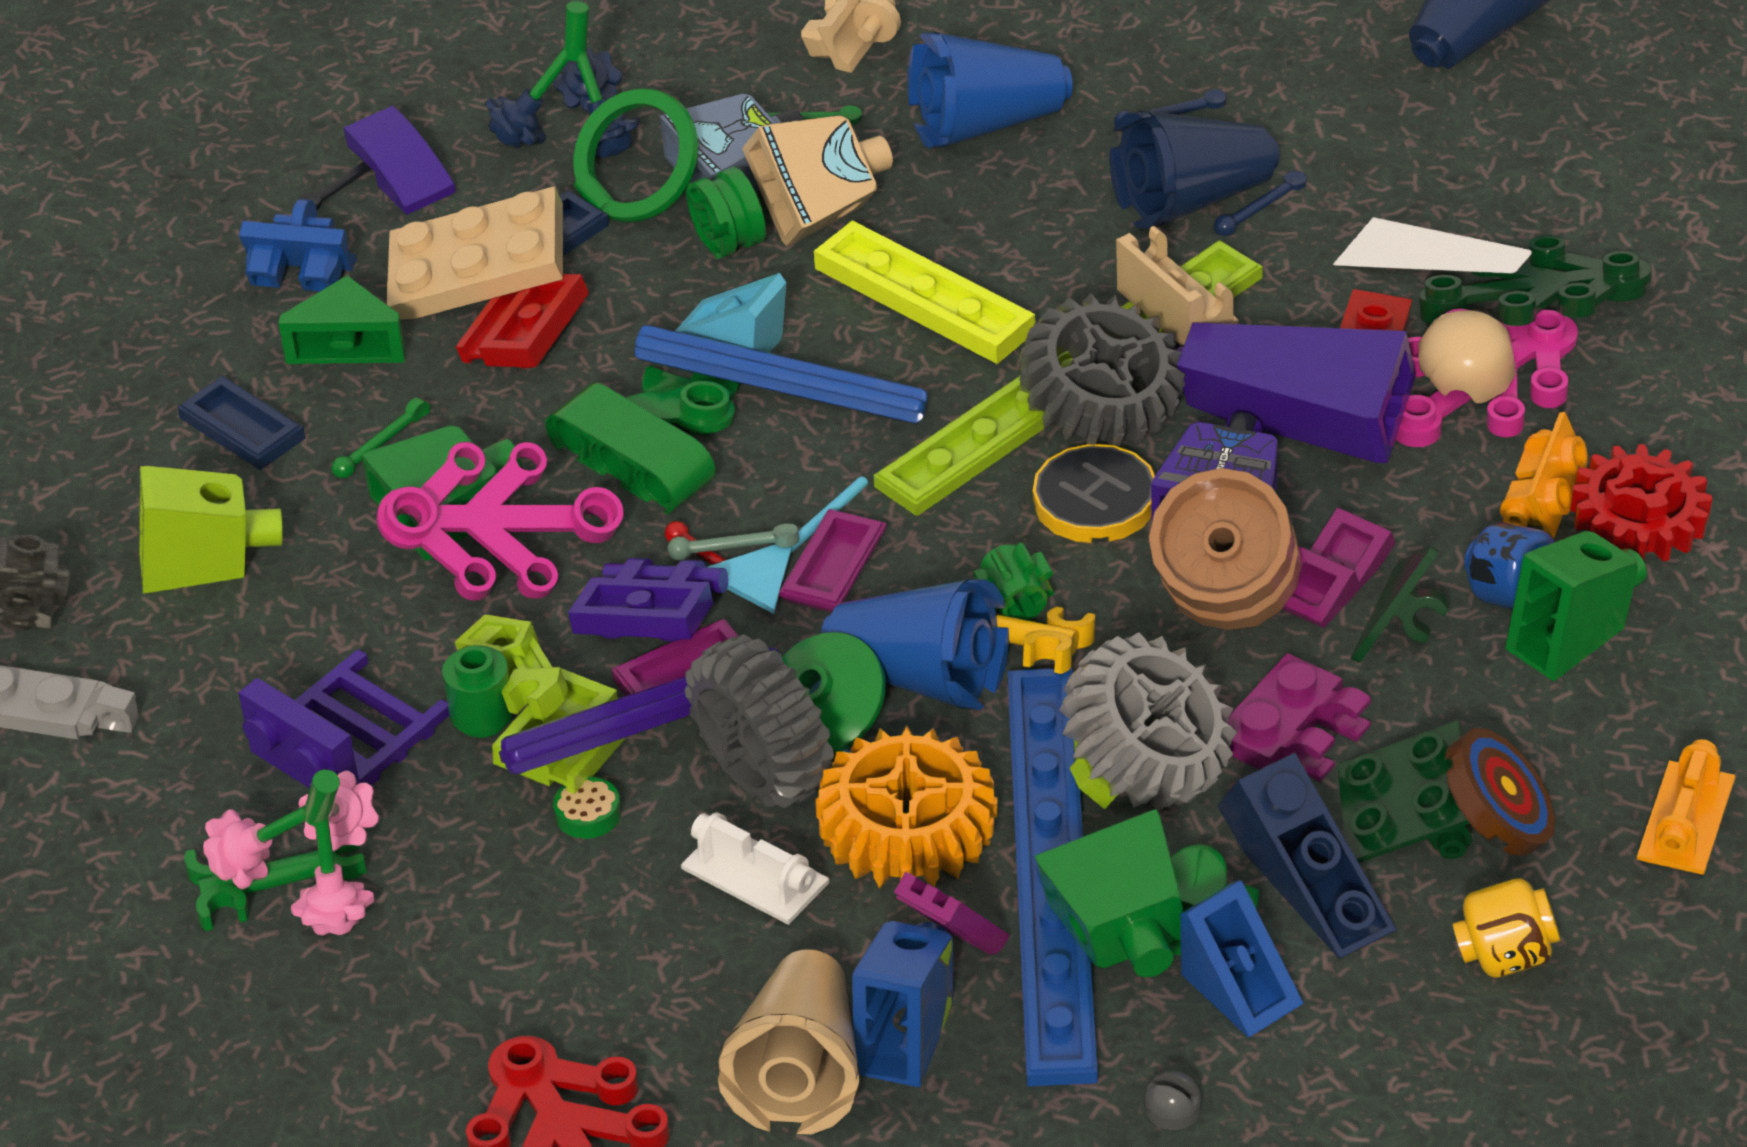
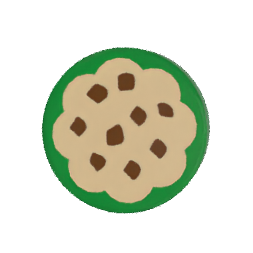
M588 777L576 794L567 792L566 786L563 785L554 796L553 807L556 823L564 833L575 838L589 839L602 836L611 831L621 818L618 790L612 783L602 778Z

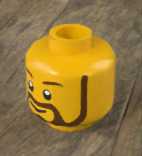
M1521 878L1505 881L1469 893L1463 901L1465 920L1453 923L1455 936L1464 962L1468 963L1478 960L1482 970L1493 978L1507 976L1544 965L1551 958V944L1561 941L1545 889L1542 888L1534 891L1532 886Z

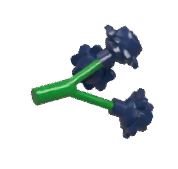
M572 1L566 5L564 48L532 90L525 89L518 100L499 96L497 99L489 98L485 104L490 111L489 115L491 117L488 127L492 133H496L498 140L503 144L513 145L514 148L519 149L525 143L532 146L535 142L543 143L546 140L545 134L541 131L543 128L538 121L536 112L544 103L541 97L552 83L555 89L563 94L564 103L567 108L573 109L581 104L582 109L585 112H589L590 115L603 102L617 95L615 85L619 84L623 78L621 72L612 66L610 54L601 51L594 56L593 51L587 48L589 6L586 3ZM624 114L617 117L602 134L595 156L601 158L615 156L633 145L631 130L637 128L641 123L639 117L626 119Z

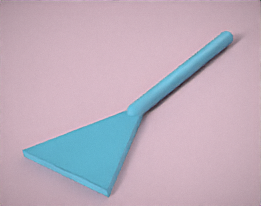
M863 476L857 478L798 531L799 542L796 545L782 548L774 544L708 567L725 568L728 572L727 590L774 614L791 554L814 534L828 509L840 511L867 486V478Z

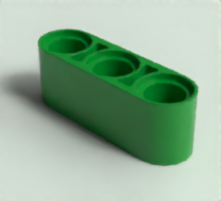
M600 383L590 384L550 414L545 420L547 435L555 448L559 450L563 447L578 455L575 460L602 476L608 473L622 481L618 486L647 503L652 499L665 507L666 510L663 511L665 514H670L710 483L716 476L714 461L699 441Z

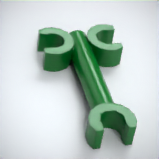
M344 845L333 852L334 863L341 866L343 879H353L367 873L363 853L354 854L349 857L339 856L346 851L359 849L360 846ZM194 849L186 851L184 856L189 879L200 887L201 895L197 898L195 906L200 926L205 931L213 929L211 915L216 909L225 906L232 907L236 910L240 923L248 921L250 913L245 894L315 878V869L320 866L318 850L265 862L268 875L261 880H253L249 887L242 890L234 884L232 879L228 881L221 880L219 876L210 870L209 865L199 863Z

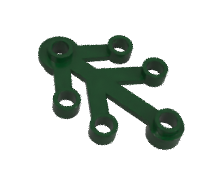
M1552 235L1538 236L1529 241V250L1532 252L1529 256L1530 265L1523 263L1515 273L1472 272L1480 277H1498L1507 280L1461 286L1460 278L1452 275H1437L1428 278L1425 281V288L1419 293L1420 318L1425 323L1431 324L1433 320L1450 310H1468L1469 303L1499 300L1500 322L1510 326H1523L1534 322L1536 314L1558 298L1559 312L1563 316L1571 318L1587 317L1595 313L1596 306L1605 299L1622 302L1642 297L1646 293V284L1652 279V267L1648 262L1639 259V256L1633 252H1611L1606 254L1602 260L1565 252V240L1561 237ZM1556 268V269L1564 270V271H1567V272H1562V271H1557V270H1552V269Z

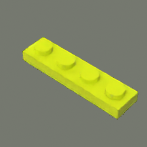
M853 220L814 250L816 270L996 364L1000 363L1026 341L1030 328H1033L1035 324L1034 313Z

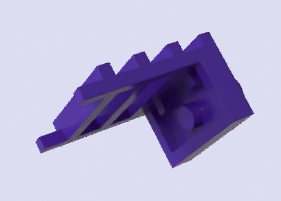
M359 649L295 700L259 678H255L238 692L244 717L243 731L249 740L251 752L310 788L314 774L320 770H331L337 775L343 771H350L356 777V785L368 783L372 786L380 779L379 774L394 761L400 763L407 757V751L421 739L426 741L435 733L434 728L449 716L448 704L440 699L422 714L356 674L368 664L367 654ZM340 688L405 729L397 736H394L329 695ZM351 735L373 747L378 752L369 759L353 750Z

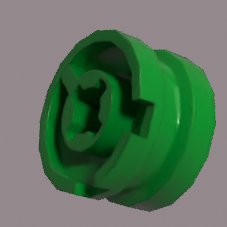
M734 166L718 172L714 181L705 177L688 184L686 198L690 218L698 237L716 259L734 254L739 245L749 248L764 242L766 229L762 208L751 183L740 169Z

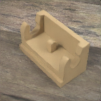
M1155 226L1150 228L1148 236L1150 238V246L1145 253L1140 251L1137 239L1130 233L1116 239L1117 290L1134 305L1139 303L1140 310L1149 318L1159 316L1160 328L1166 333H1175V341L1182 347H1184L1193 322L1238 324V319L1233 315L1232 292L1224 284L1218 282L1214 291L1216 297L1213 296L1172 261L1167 254V238Z

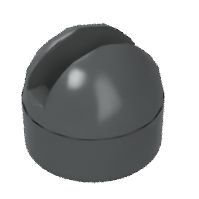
M1166 1071L1156 1075L1147 1086L1144 1096L1145 1114L1154 1125L1167 1130H1179L1192 1125L1201 1114V1093L1194 1079L1181 1071Z

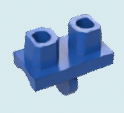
M298 199L294 205L292 215L275 214L273 223L242 221L239 238L247 252L245 273L251 285L280 288L285 267L288 265L301 267L298 280L304 290L321 291L338 281L342 270L352 271L356 263V255L348 250L345 230L334 229L333 218L317 217V210L313 200Z

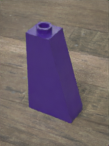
M1193 322L1184 347L1176 349V351L1182 353L1178 360L1177 368L1185 374L1183 391L1187 405L1225 420L1234 413H1248L1261 422L1263 431L1375 463H1388L1416 377L1406 331Z

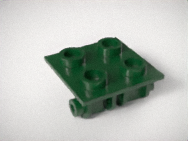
M1459 720L1337 764L1344 838L1358 862L1373 859L1426 839L1446 859H1457L1465 854L1466 849L1472 842L1471 830L1468 827L1470 823L1460 811L1449 789L1446 771L1453 767V762L1451 759H1445L1446 749L1462 736Z

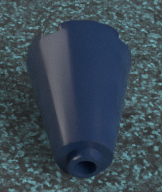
M1425 0L1409 31L1412 51L1416 58L1428 67L1436 68L1440 65L1450 69L1545 6L1549 0Z
M1137 111L1125 113L1116 123L1114 131L1123 130L1119 147L1110 148L1109 157L1111 181L1121 209L1123 210L1133 205L1143 218L1133 222L1137 228H1151L1152 226L1157 228L1268 182L1279 163V148L1276 140L1261 125L1151 111Z

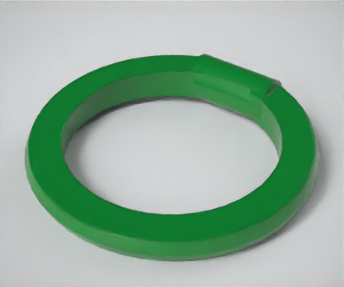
M649 88L625 91L603 102L583 125L574 150L573 167L576 180L574 187L584 200L606 213L609 219L627 223L653 218L676 203L691 182L698 160L697 132L687 109L680 101L668 93ZM642 107L661 110L672 120L678 133L679 154L676 166L667 182L653 195L636 202H617L596 178L594 161L599 140L606 128L617 117L627 111Z

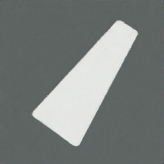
M1373 217L1333 265L1515 273L1532 252L1528 249Z

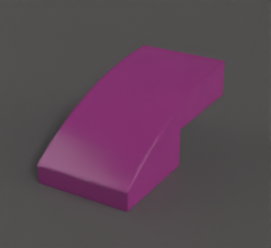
M1337 507L1310 551L1299 547L1302 565L1297 588L1282 609L1325 628L1382 565L1396 544L1392 532Z

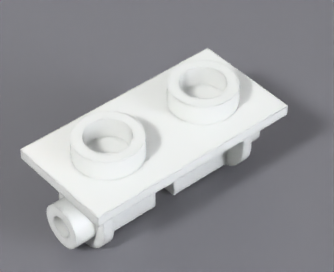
M718 812L712 815L702 813L696 818L691 828V836L697 839L698 848L681 864L682 870L787 925L829 884L828 877L809 867L806 857L800 854L791 855L762 839L759 842L752 839L750 833L729 823L726 816Z

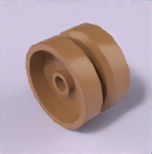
M1224 468L1193 474L1170 489L1155 510L1149 534L1153 564L1161 577L1167 594L1179 611L1201 625L1228 630L1258 626L1280 612L1296 590L1302 561L1297 536L1291 525L1288 511L1273 488L1252 474Z

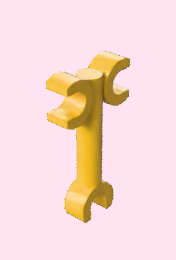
M1055 607L1047 612V624L996 614L997 627L1009 629V643L1023 646L1024 667L1030 668L1036 661L1041 659L1055 660L1054 673L1063 674L1070 670L1072 656L1076 650L1092 645L1095 640V614L1087 613L1078 621L1063 620L1064 608Z

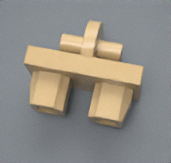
M825 0L826 16L824 19L809 20L801 31V37L811 57L831 58L835 69L852 73L873 42L884 43L890 41L900 30L901 18L895 8L896 3L894 0Z

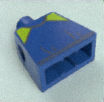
M896 921L886 922L882 925L852 975L853 1033L861 1076L921 1087L953 1003V937L942 926L932 922H922L917 925ZM907 1007L899 1025L907 1027L905 1033L895 1028L893 1017L897 1011Z

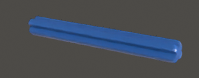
M652 325L642 326L635 342V356L641 361L914 424L920 423L925 416L928 406V392L924 388Z

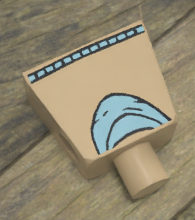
M841 115L764 125L758 127L742 148L781 241L786 246L806 238L863 207L877 191L873 174L890 169L893 163L890 146L884 137L876 136L858 142L849 120Z

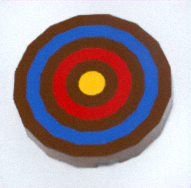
M1472 728L1446 749L1445 759H1451L1453 762V767L1446 771L1449 789L1460 811L1481 836H1484L1489 841L1498 836L1503 842L1507 843L1501 850L1511 855L1527 856L1544 845L1554 835L1556 819L1550 796L1532 765L1506 738L1489 729Z

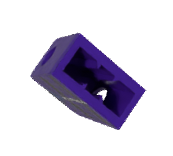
M1243 412L1234 413L1229 416L1225 426L1203 422L1190 424L1151 483L1152 521L1155 510L1170 489L1191 475L1219 468L1248 472L1270 485L1276 493L1278 440L1272 434L1262 433L1263 427L1261 422L1253 415Z

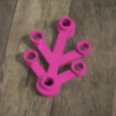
M1453 309V310L1448 311L1447 313H1452V312H1456V311H1470V310H1467V309ZM1542 310L1536 314L1534 322L1523 326H1510L1501 323L1507 329L1511 338L1516 375L1507 390L1492 398L1488 404L1487 428L1492 434L1500 437H1512L1518 435L1523 430L1525 406L1518 399L1517 369L1533 358L1536 362V371L1531 376L1530 398L1532 402L1543 408L1559 407L1566 402L1568 376L1561 370L1560 358L1564 357L1575 347L1578 329L1572 319L1563 316L1557 311ZM1422 337L1408 338L1416 377L1425 376L1419 367L1418 343ZM1453 390L1447 396L1442 395L1439 391L1430 397L1423 395L1409 396L1396 440L1410 447H1424L1433 444L1441 436L1442 418L1472 398L1466 392Z
M460 442L450 449L445 464L421 488L403 487L388 493L378 507L376 522L382 536L394 546L403 549L422 547L455 575V588L467 600L478 601L484 599L494 585L496 572L489 561L480 557H471L445 532H467L517 575V587L523 596L542 598L553 591L558 580L557 568L550 560L536 557L508 532H575L580 539L586 542L602 543L611 539L616 533L623 519V506L620 499L613 492L601 487H592L582 491L574 505H503L522 485L527 486L538 482L546 468L547 457L541 447L530 442L516 445L512 449L506 465L466 505H441L458 485H470L476 482L485 466V455L477 445L470 442ZM466 457L474 463L475 468L473 470H463L456 465L454 459ZM521 457L529 458L535 463L536 469L531 471L524 470L518 465L516 459ZM401 514L411 515L416 519L418 526H405L398 521L397 516ZM587 514L598 516L603 522V527L590 525L584 520L583 516ZM477 572L483 576L485 584L481 586L472 585L466 580L465 574ZM529 572H539L546 577L548 583L542 586L535 585L528 579L527 574Z

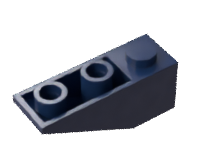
M1296 753L1251 773L1234 784L1218 804V808L1241 849L1338 959L1397 931Z

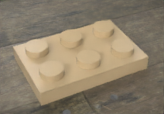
M555 186L535 192H523L513 198L479 207H467L457 213L424 222H412L402 228L390 230L387 305L399 313L400 319L420 318L563 279V202Z

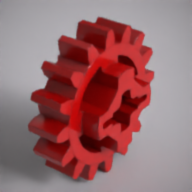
M1639 444L1636 453L1632 455H1627L1619 445L1614 446L1610 460L1595 453L1591 456L1589 468L1579 467L1570 502V511L1576 513L1574 527L1576 530L1590 529V532L1596 533L1621 550L1631 549L1638 553L1643 561L1648 552H1655L1657 557L1663 562L1669 561L1672 547L1687 554L1691 551L1693 538L1703 539L1712 504V495L1706 494L1708 481L1704 476L1691 477L1693 463L1689 460L1677 465L1671 463L1670 450L1665 449L1655 457L1648 455V450L1644 444Z

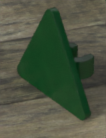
M1430 545L1396 564L1350 659L1360 663L1394 615L1402 619L1403 629L1411 639L1426 643L1430 637L1431 629L1416 619L1415 612L1427 607L1445 617L1449 611V601L1438 590L1431 588L1417 590L1414 587L1432 564L1439 550Z

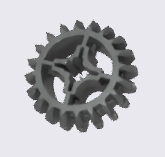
M1090 293L1083 299L1081 305L1067 297L1065 302L1060 305L1059 310L1048 307L1046 313L1041 316L1040 322L1035 323L1033 328H1030L1025 341L1026 346L1022 348L1019 358V370L1022 371L1019 379L1021 384L1020 391L1029 394L1027 399L1029 411H1044L1042 417L1044 428L1055 425L1063 427L1064 442L1075 434L1084 437L1086 444L1095 445L1097 440H1104L1107 445L1120 446L1124 438L1134 446H1138L1144 440L1146 433L1156 435L1163 428L1165 421L1175 414L1179 404L1178 398L1181 396L1185 386L1183 381L1185 374L1177 368V363L1182 353L1174 350L1176 345L1174 342L1175 333H1159L1161 327L1159 316L1145 320L1140 316L1139 303L1129 310L1119 307L1116 295L1108 300L1106 304H1099L1092 293ZM1069 351L1073 358L1071 365L1061 368L1057 357ZM1142 376L1146 389L1136 394L1131 385L1134 378Z
M745 634L736 638L732 637L722 643L719 641L704 650L702 656L691 662V668L685 672L688 685L685 687V697L692 705L689 708V715L697 722L699 727L698 736L706 742L710 750L709 756L715 757L723 772L727 773L751 796H758L766 807L778 805L785 809L794 802L799 804L815 794V789L820 786L823 770L832 768L831 760L834 758L833 748L827 741L830 737V731L822 724L819 716L822 709L814 705L809 696L810 688H806L797 678L796 669L788 668L784 664L781 654L776 650L770 651L765 642L759 638L753 640Z

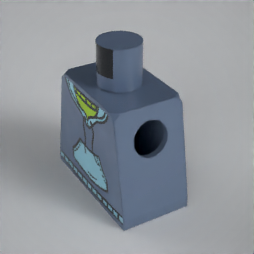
M739 94L686 108L694 122L699 147L697 165L690 183L705 177L714 181L718 172L735 166L748 178L755 193H759V187L742 150L743 146L758 127L804 120L802 115L796 108H792L770 117L755 99L747 94ZM665 114L660 116L664 157L675 168L679 154V138L672 120Z

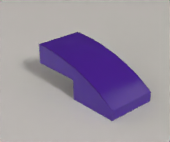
M390 106L343 127L347 146L375 171L378 187L406 215L456 192L455 184L435 153L413 125L394 106Z

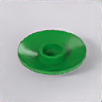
M827 632L804 639L783 655L784 664L788 668L796 669L797 678L804 687L811 690L812 686L821 680L819 688L809 694L814 705L822 709L819 716L822 724L830 731V737L827 741L833 748L834 754L848 749L854 744L856 737L861 739L870 730L882 708L886 683L881 662L868 645L849 634Z

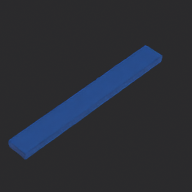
M1070 668L1069 671L1063 674L1054 673V669L1007 671L1027 1086L1098 1083L1091 960L1049 906L1044 895L1034 857L1083 837L1080 789L1069 769L1075 762V758H1073L1075 753L1074 740L1062 734L1069 719L1059 711L1064 698L1067 696L1063 688L1068 683L1069 677L1073 674V668Z

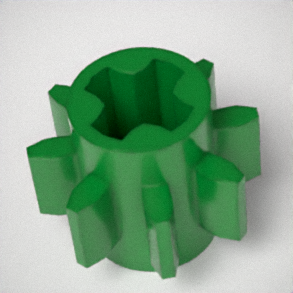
M1019 543L1018 545L1005 544L992 549L982 559L980 569L973 571L975 579L987 580L994 583L1003 596L1005 608H995V611L999 610L1002 616L1028 621L1042 612L1047 604L1048 597L1053 596L1055 593L1048 581L1054 573L1042 552H1037L1030 556L1024 543Z

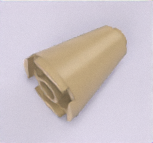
M799 950L787 955L780 962L725 1040L719 1055L718 1083L720 1093L733 1112L754 1127L770 1132V1121L801 1122L802 1124L796 1134L811 1135L833 1127L851 1110L859 1087L860 1073L844 971L841 965L826 953L817 950Z

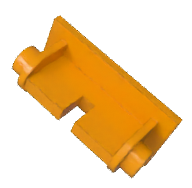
M1566 412L1559 413L1553 431L1544 429L1528 437L1515 472L1518 480L1511 482L1507 495L1500 507L1503 522L1526 527L1527 525H1542L1543 530L1553 539L1562 516L1570 512L1572 489L1576 482L1577 471L1579 467L1587 468L1588 463L1585 442L1580 436H1576Z
M1703 739L1695 740L1691 745L1686 746L1682 750L1679 762L1669 760L1637 854V860L1696 874H1705L1735 781V775L1720 772L1721 758L1717 753L1716 746L1712 742Z

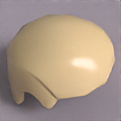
M1456 311L1441 315L1433 320L1418 343L1420 370L1426 377L1430 378L1433 385L1444 396H1447L1453 390L1466 392L1475 403H1484L1505 392L1516 375L1513 348L1507 329L1499 321L1480 311Z

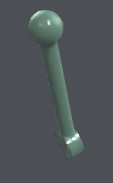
M785 523L776 526L773 531L689 541L685 537L678 536L672 538L669 542L667 551L672 559L681 561L686 560L691 553L772 543L782 548L791 547L799 542V533L796 525Z

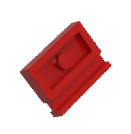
M563 274L562 280L491 298L455 346L461 361L471 364L474 359H483L486 366L518 367L523 369L536 368L589 294L582 275Z

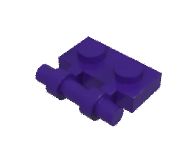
M629 558L625 564L606 563L603 567L602 577H591L568 611L573 634L600 635L608 639L623 636L659 638L663 641L691 639L713 605L711 592L724 593L727 590L728 572L725 568L706 567L703 561L681 560L677 566L654 565L653 561L649 558Z

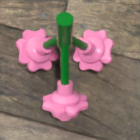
M320 770L313 776L309 793L300 798L298 803L299 809L266 826L261 823L255 824L250 818L241 820L239 814L233 809L225 811L220 819L213 818L206 822L205 829L209 838L204 841L203 848L210 870L219 876L221 880L228 881L232 879L234 884L242 890L249 887L253 880H261L268 875V869L264 860L270 856L269 847L272 845V839L305 822V836L310 840H317L320 866L315 869L316 884L300 891V898L291 905V913L294 916L301 917L302 924L311 926L318 935H326L328 933L343 935L350 932L352 927L359 923V919L365 917V908L374 902V893L364 890V884L361 882H347L343 880L342 868L334 863L333 852L344 845H364L367 840L365 828L374 827L379 822V815L372 805L373 786L368 783L356 785V777L350 771H343L337 775L331 770Z

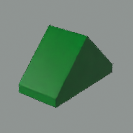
M347 275L280 315L278 324L286 364L405 362L406 352L399 313Z

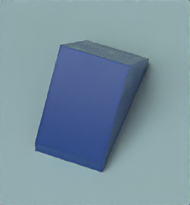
M1241 880L1232 882L1180 914L1181 975L1247 1037H1251L1304 1004Z

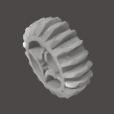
M1139 632L1131 637H1126L1124 640L1116 636L1114 639L1106 641L1096 651L1091 650L1078 663L1079 668L1069 677L1068 683L1063 688L1067 696L1064 698V703L1059 711L1069 719L1062 734L1076 740L1079 744L1076 747L1073 758L1086 759L1092 766L1089 780L1103 777L1109 782L1110 797L1126 791L1134 808L1149 801L1157 811L1164 807H1170L1173 803L1178 807L1184 803H1189L1201 792H1206L1218 780L1217 776L1222 773V770L1228 764V760L1233 755L1229 746L1237 732L1226 723L1233 708L1220 703L1217 699L1223 685L1209 684L1203 676L1206 664L1194 667L1187 661L1185 647L1170 652L1162 636L1147 642ZM1151 717L1152 721L1148 726H1145L1144 721Z

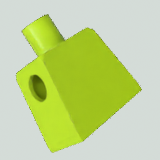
M140 466L139 557L143 594L244 578L245 547L282 546L281 509L245 510L242 479L237 475Z

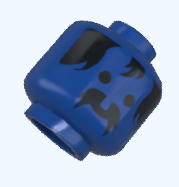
M1495 522L1486 527L1469 545L1465 554V570L1468 573V581L1473 594L1485 603L1513 609L1524 554L1554 543L1555 540L1545 531L1508 522Z

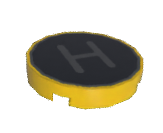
M1086 444L1067 448L1047 459L1035 474L1032 490L1035 511L1039 521L1054 534L1075 542L1092 543V538L1108 537L1109 541L1123 539L1143 528L1152 517L1151 483L1155 474L1151 465L1139 455L1115 445Z

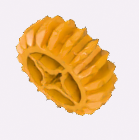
M907 725L900 736L890 737L880 728L875 742L870 743L856 737L851 753L836 752L832 768L823 770L820 790H818L819 797L816 798V818L819 819V834L821 839H823L824 846L831 848L835 864L849 863V868L852 870L855 879L873 871V878L880 889L890 879V876L899 877L901 880L904 873L908 872L915 877L923 876L929 885L935 887L939 879V870L943 869L947 874L959 879L963 869V861L978 864L979 856L982 853V846L990 845L994 834V818L997 817V797L994 796V781L990 776V769L982 768V762L979 760L977 751L963 752V747H961L958 737L951 738L945 742H939L934 728L923 737L913 736ZM905 801H909V813L907 814L904 813Z

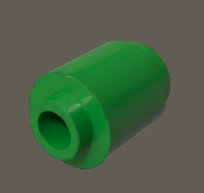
M482 645L468 646L451 654L442 668L451 723L456 729L472 737L483 738L499 733L513 717V713H509L501 693L509 680L506 658L500 651Z

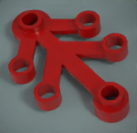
M534 1036L514 1037L504 1041L494 1049L489 1058L488 1070L491 1082L497 1087V1090L487 1112L472 1118L466 1127L468 1147H511L509 1129L526 1098L536 1113V1117L522 1147H592L585 1135L627 1143L631 1147H664L670 1138L667 1114L657 1105L642 1104L634 1107L626 1114L563 1101L555 1088L598 1094V1097L603 1102L610 1105L628 1103L637 1095L639 1089L637 1071L632 1061L624 1057H610L601 1061L597 1066L558 1059L554 1047L549 1042ZM523 1060H531L529 1063L523 1065L514 1064L516 1062ZM614 1078L626 1079L618 1084L607 1083ZM647 1125L657 1127L656 1129L648 1132H642L638 1130L639 1128ZM487 1134L498 1135L496 1138L488 1141L479 1139Z

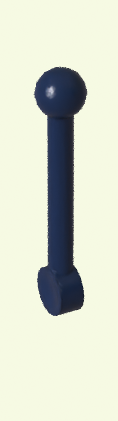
M1212 89L1204 94V98L1148 111L1180 115L1206 107L1216 109L1226 104L1227 96L1221 90ZM1122 110L1121 112L1117 113V115L1114 118V125L1116 126V123L1124 116L1125 113L1131 112L1127 110Z
M1301 171L1287 172L1283 177V183L1231 216L1227 214L1220 215L1213 225L1215 232L1222 236L1233 234L1236 231L1237 225L1291 190L1304 188L1307 183L1306 175Z

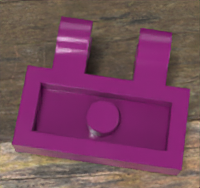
M1287 653L1230 714L1226 723L1237 732L1229 746L1233 753L1232 757L1260 770L1296 753L1308 776L1321 782L1335 766L1334 761L1323 757L1335 744V738L1328 732L1314 726L1318 723L1357 742L1371 727L1370 721L1359 717L1371 704V698L1359 689L1353 687L1343 688V678Z

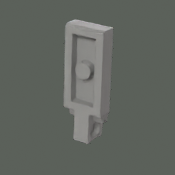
M0 665L1 728L78 740L80 736L92 735L96 728L131 733L140 716L135 701L136 695L132 691L112 687V685L99 680Z

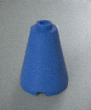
M937 32L919 35L924 44H913L910 52L908 66L909 106L920 105L921 115L926 125L913 124L924 146L928 148H942L1059 112L1064 105V101L1068 100L1072 94L1073 84L1070 69L1068 66H1063L1060 58L1054 54Z
M967 579L838 604L831 615L825 618L821 633L839 632L852 635L868 645L881 662L885 674V683L969 710H980L985 707L977 700L984 687L995 694L1006 669L1009 647V629L997 627L995 608H1005L1003 596L994 583L984 579Z

